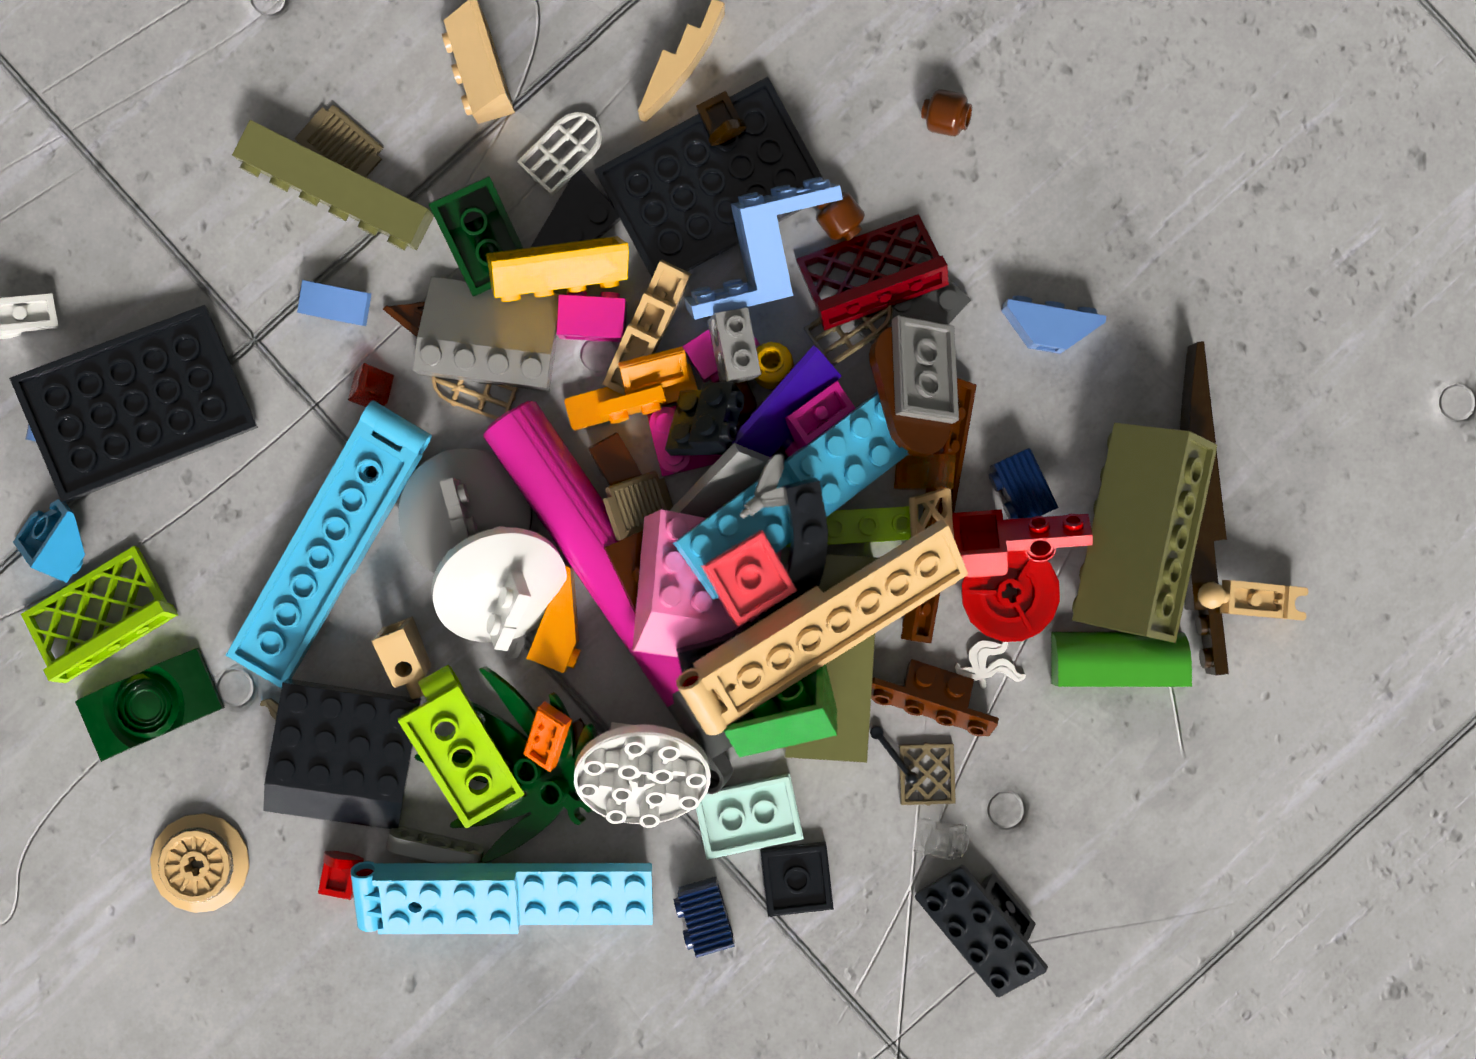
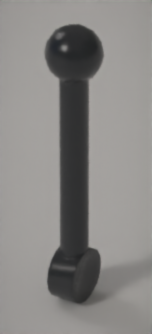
M880 726L873 727L870 731L871 737L878 739L906 775V782L911 785L917 783L918 775L909 770L883 736L884 730Z

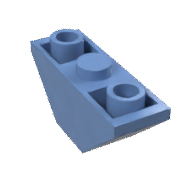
M1013 296L1012 300L1007 299L1002 304L1001 309L1027 348L1061 354L1106 322V316L1097 314V309L1078 307L1077 311L1064 309L1065 304L1054 301H1046L1045 305L1032 303V298L1025 296Z

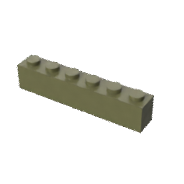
M249 120L232 154L241 162L239 168L255 177H259L260 173L271 178L269 183L285 192L292 188L300 192L299 198L315 207L320 202L330 207L328 212L343 221H347L348 217L359 222L357 227L373 236L380 232L389 237L388 243L405 251L407 246L417 251L434 218V215L428 208L252 120Z

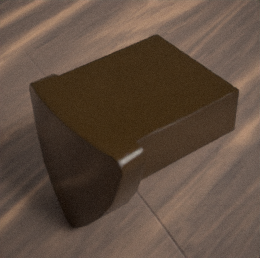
M726 91L696 105V109L710 135L708 140L711 146L727 142L747 129L744 120L740 119Z

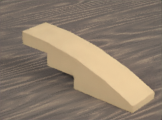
M711 0L700 28L687 24L676 54L662 50L638 109L641 121L647 122L657 113L693 73L711 45L723 20L725 3Z
M664 260L659 261L649 287L643 294L631 323L626 328L602 385L625 395L618 363L656 353L690 280L691 273Z

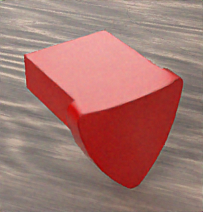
M325 851L318 894L351 900L354 896L350 871L355 864L364 862V858L347 852Z

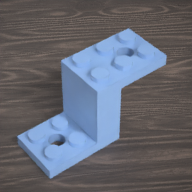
M822 177L803 181L804 187L800 188L790 187V185L771 188V195L763 196L758 195V192L738 196L739 202L731 204L747 282L743 283L742 279H734L724 282V288L711 291L710 287L707 286L691 290V296L684 297L686 309L694 320L712 316L717 312L741 309L793 296L777 215L842 200L840 185L830 183L829 179L823 180Z

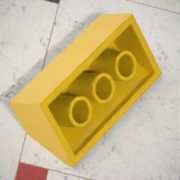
M618 236L486 253L492 294L495 298L501 297L502 302L520 300L521 294L534 293V297H547L554 295V290L567 288L569 293L582 292L587 290L586 285L599 284L600 288H611L619 286V281L628 280V243Z

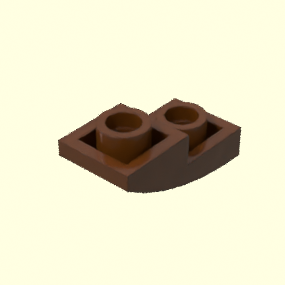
M617 432L588 447L601 475L606 479L609 486L642 475Z

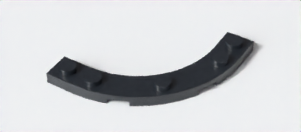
M817 478L783 485L791 530L787 574L797 591L763 611L752 622L748 621L726 635L677 648L676 652L681 673L695 668L693 665L695 661L814 587H819L826 563L828 529L820 481Z

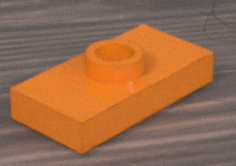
M544 701L538 706L523 754L551 772L557 766L572 719Z

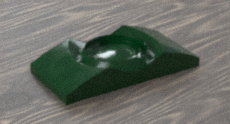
M199 648L160 662L142 672L105 686L75 701L101 762L225 708Z

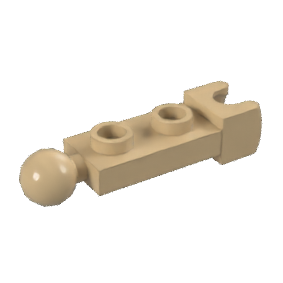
M1222 580V586L1215 582L1203 584L1199 589L1198 599L1207 608L1220 607V613L1303 621L1307 615L1305 612H1300L1296 609L1295 600L1299 596L1308 595L1309 591L1306 587Z

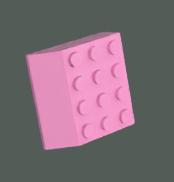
M662 509L644 517L632 651L678 658L677 648L709 641L739 628L733 623L720 598L712 600L673 544V542L706 518ZM782 549L776 553L780 561ZM758 614V615L755 616L754 618L750 619L749 621L752 622V621H753L754 619H756L760 614Z

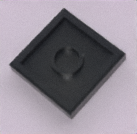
M826 841L760 849L768 917L834 910Z

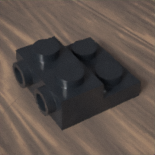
M733 381L703 383L701 390L680 391L665 450L671 456L723 455L732 446L733 441L737 437L740 411L744 408V394Z

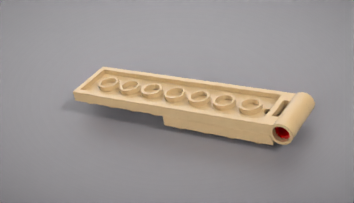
M942 519L824 593L818 586L814 587L693 663L695 668L681 673L677 678L676 685L704 732L708 735H717L723 732L734 721L967 576L968 572L949 526Z

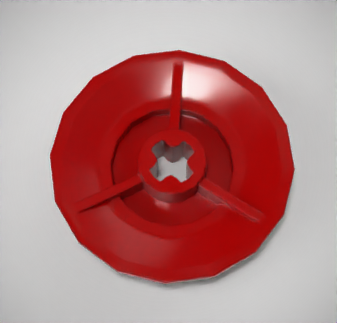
M1025 550L1007 551V574L989 577H964L961 585L962 605L970 622L984 635L1002 642L1024 641L1041 633L1053 620L1060 602L1059 580L1049 561H1033L1027 557ZM1008 583L1011 588L1017 589V594L1012 596L1013 601L1011 602L1009 598L1002 597L1001 593L1006 590V584Z

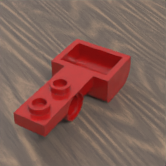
M1002 509L952 513L954 540L968 572L966 577H989L1007 574V551L1025 550L1029 559L1043 562L1055 555L1056 548L1093 545L1089 514L1035 516L1033 518L1003 520Z

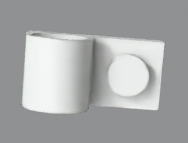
M53 293L0 298V339L17 337L21 335V332L58 328Z

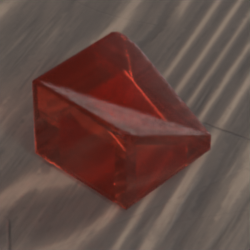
M363 363L354 374L348 400L367 407L373 400L385 406L388 403L394 375Z

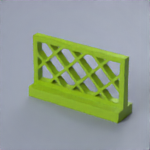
M133 546L21 613V616L47 666L43 671L48 681L67 683L178 616L174 605L168 603L139 547ZM133 558L137 565L134 579L120 577L124 563ZM102 576L111 578L105 597L92 594L95 581ZM119 580L132 583L127 602L113 599ZM140 586L148 587L154 597V600L144 606L134 605ZM74 593L82 595L77 614L63 611L67 597ZM90 597L104 600L98 619L85 616ZM111 603L124 605L125 608L121 620L114 624L106 622ZM46 610L54 612L48 631L40 629L34 618ZM62 614L75 617L70 636L56 633ZM83 620L97 623L93 636L86 641L77 639ZM55 637L68 640L64 654L55 659L51 652Z

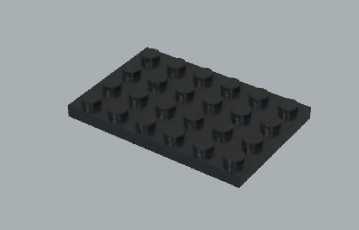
M768 77L729 97L740 119L744 120L747 129L735 138L722 144L711 146L708 140L710 135L700 115L697 114L594 169L597 178L651 277H653L661 260L689 271L739 244L731 204L739 202L738 196L758 192V195L763 196L771 195V188L783 185L800 188L804 187L803 181L822 177ZM803 209L777 215V220L780 222Z
M205 305L9 378L63 503L73 501L258 428Z

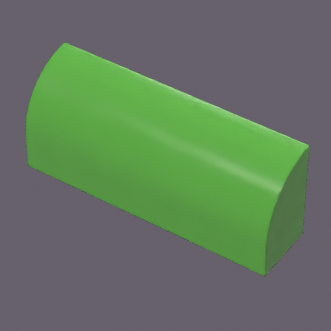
M1051 632V684L1058 687H1192V658L1189 641L1184 632H1178L1176 643L1126 632Z

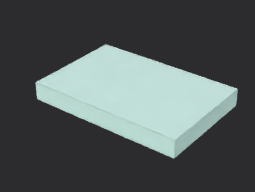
M790 773L724 786L718 793L706 794L696 808L707 860L804 839Z

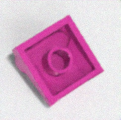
M676 406L661 407V410L647 414L662 477L711 466L722 456H671L665 450Z

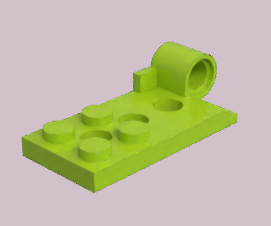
M448 664L418 681L427 702L397 718L464 827L466 829L525 795L523 788L475 712L473 704L451 666ZM444 721L451 722L455 726L454 731L448 736L438 735L435 732V728L439 723ZM459 749H467L471 752L470 759L464 763L455 762L452 756ZM475 776H483L488 780L487 785L480 790L472 789L469 786V782Z

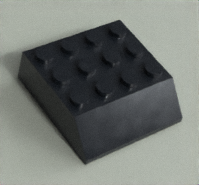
M294 679L285 680L282 683L264 783L263 811L385 829L398 828L413 744L402 729L397 718L420 706L421 699H411L410 697Z

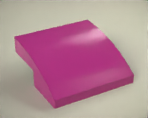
M835 381L788 415L785 419L798 449L810 443L853 411L855 406L838 381Z

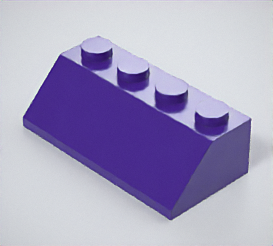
M813 345L737 431V437L733 443L770 458L779 448L786 451L794 442L785 418L832 383L839 381L842 375L820 350Z

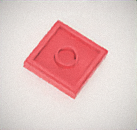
M763 530L756 532L701 565L736 627L741 626L797 591Z

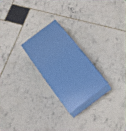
M302 280L297 313L367 326L372 293Z

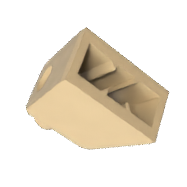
M412 616L381 628L373 638L372 644L392 686L395 688L405 684L411 699H416L424 696L418 681L427 675L431 668V663Z

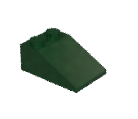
M487 176L428 204L473 297L492 289L486 253L524 249L490 176Z

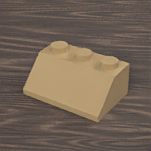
M467 0L443 20L447 32L442 33V38L447 52L454 53L456 64L451 65L457 84L463 83L466 95L461 96L467 116L473 115L477 124H481L513 114L515 110L485 15L478 0Z

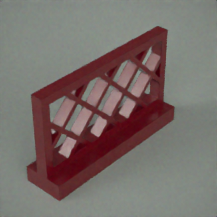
M919 214L796 259L797 266L819 313L824 331L880 311L889 305L893 306L949 285L948 265L943 255H939ZM916 227L919 233L915 241L900 237L903 231ZM878 240L888 242L884 253L869 249V247ZM895 245L910 249L905 259L890 255ZM848 251L858 254L853 264L838 259L841 254ZM916 252H921L931 257V260L920 264L911 262ZM864 256L879 260L874 271L859 267ZM816 263L827 265L822 275L809 272L807 267ZM885 263L900 267L898 272L890 275L881 273ZM833 268L848 272L843 282L828 278ZM855 274L869 278L868 282L857 287L849 285ZM824 285L838 290L835 295L822 300L819 296Z

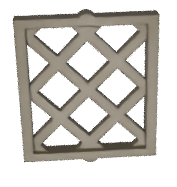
M925 742L923 744L899 745V757L904 762V756H906L912 762L908 767L911 771L916 766L924 773L917 783L913 784L905 794L906 775L900 769L901 805L930 806L931 804H956L954 744H929ZM921 748L923 752L914 759L907 753L909 749ZM932 748L946 749L939 759L930 752ZM926 754L935 761L927 771L919 764ZM948 755L950 770L942 763ZM938 765L947 773L939 782L931 775ZM927 777L936 785L928 794L920 787ZM949 778L950 792L942 786ZM916 789L924 796L922 800H910L908 797ZM938 789L948 796L943 800H933L931 798Z

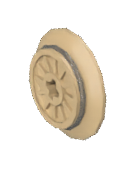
M206 813L186 815L167 825L155 840L150 857L152 879L161 896L175 907L194 913L214 911L231 902L244 886L249 870L248 848L239 831L223 818ZM202 860L204 866L200 869L198 867L193 868L191 862Z

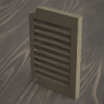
M332 105L328 111L322 107L294 138L302 146L364 177H367L382 160L378 154L384 147L335 105Z
M655 470L605 488L607 498L603 499L616 541L643 531L645 516L660 509L670 511L673 507L665 479H659Z

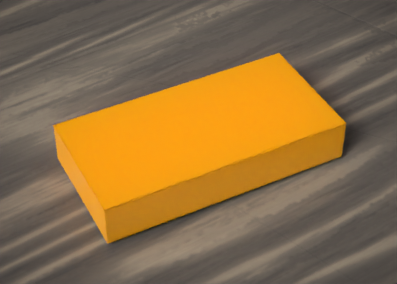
M682 346L618 363L625 395L660 385L664 388L691 381L685 350Z

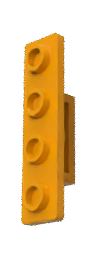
M688 364L691 381L664 388L660 385L628 395H623L608 387L566 398L564 403L571 428L576 431L608 421L611 424L620 423L628 420L629 415L642 412L643 415L651 414L661 410V406L677 402L680 391L698 390L691 365Z

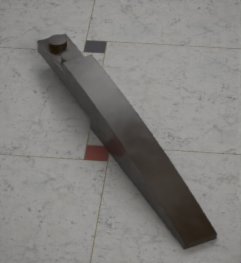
M1201 341L1187 348L1180 430L1190 431L1216 444L1204 341ZM1217 450L1184 601L1185 610L1199 611V616H1196L1195 619L1196 631L1202 638L1203 649L1199 650V660L1201 667L1205 668V672L1215 676L1229 674L1222 613H1220V607L1210 609L1203 606L1198 599V592L1205 583L1215 582L1219 584L1214 541L1227 540Z

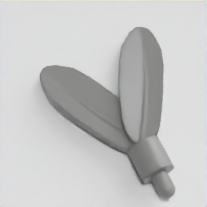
M774 455L766 462L758 480L754 497L744 505V510L740 512L741 518H745L748 515L753 516L763 507L786 505L783 487L776 488L784 469V460L781 455Z

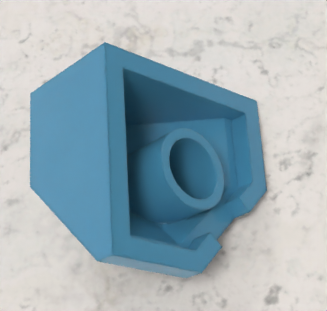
M57 499L50 503L49 511L44 513L38 510L31 514L13 543L30 568L67 583L72 574H76L80 570L85 552L74 513L66 503Z

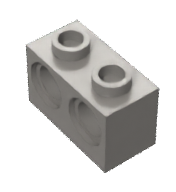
M748 307L714 313L707 321L720 382L733 381L734 383L754 380L761 375Z

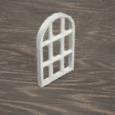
M574 112L567 114L554 123L517 163L535 182H538L554 196L600 148L602 141L601 127L595 118L587 113ZM580 118L571 128L565 129L562 126L569 120ZM586 120L593 122L595 127L583 139L578 140L572 135ZM559 129L564 135L551 148L546 149L543 144ZM597 132L596 143L589 150L584 144ZM570 139L576 146L563 159L560 158L558 160L553 153L565 141ZM540 149L544 155L529 169L524 163ZM582 150L586 155L569 170L564 164L577 151L580 152ZM551 159L556 166L540 180L534 172L546 160L549 161ZM563 170L566 175L550 189L545 183L557 171Z

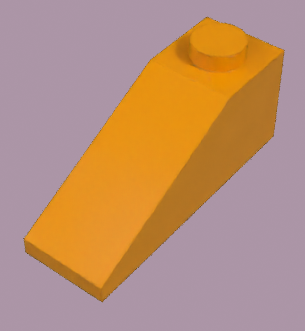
M565 565L567 579L556 596L548 604L526 659L561 673H565L568 667L574 669L581 654V650L577 649L579 631L574 570L568 565Z

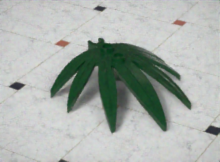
M486 666L479 668L480 672L529 736L536 711L504 678ZM555 692L550 693V705L569 717L559 696ZM471 702L475 712L504 759L514 765V767L508 766L523 790L527 792V795H523L470 827L495 824L531 812V815L512 826L493 844L482 858V862H489L522 846L550 825L563 808L568 810V816L574 824L580 825L585 822L586 818L580 813L579 808L582 807L587 813L593 810L576 793L574 768L581 750L597 737L595 726L592 723L585 725L580 734L575 753V736L571 723L557 766L549 772L523 754L528 740L525 735L500 716ZM454 752L452 759L457 763H464L470 759L471 753ZM416 754L415 760L424 763L419 754ZM475 776L472 778V780H476L479 782H488L487 778L483 776ZM459 818L450 824V828H465Z

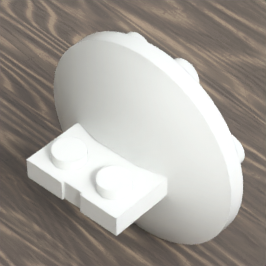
M497 526L468 537L446 553L438 565L432 580V601L439 619L450 631L468 640L492 642L494 649L507 651L512 639L528 634L539 627L548 604L566 581L567 572L559 551L545 537L522 528Z
M611 722L609 731L591 740L579 753L574 768V784L581 800L593 811L606 817L610 823L641 824L643 827L651 828L657 826L660 822L672 820L698 807L709 789L710 764L707 755L700 745L681 732L656 725H630Z

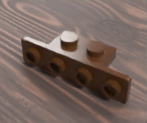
M911 659L908 664L903 686L875 677L872 678L871 699L877 704L892 705L904 709L910 715H922L935 719L941 725H953L965 729L975 736H990L999 722V718L968 708L974 683L972 678Z

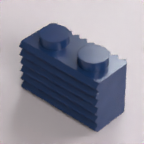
M1031 448L1020 451L990 466L992 473L988 474L990 482L996 492L1001 490L1006 503L1003 504V509L1008 519L1033 518L1059 508Z
M717 877L679 887L678 897L673 900L678 918L684 917L688 929L683 930V936L687 949H694L695 956L698 958L735 947L734 935Z

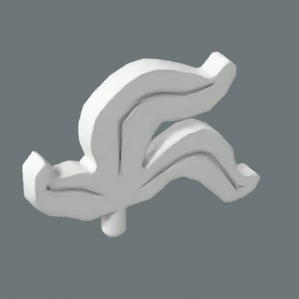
M987 640L978 641L968 651V660L971 667L961 668L958 663L954 666L957 674L972 678L974 681L979 680L982 689L987 686L985 678L992 677L996 672L1004 673L1015 682L1024 680L1026 676L1023 673L1019 674L1014 665L1003 658L996 659L986 668L987 657L1004 653L1008 647V642L999 644Z

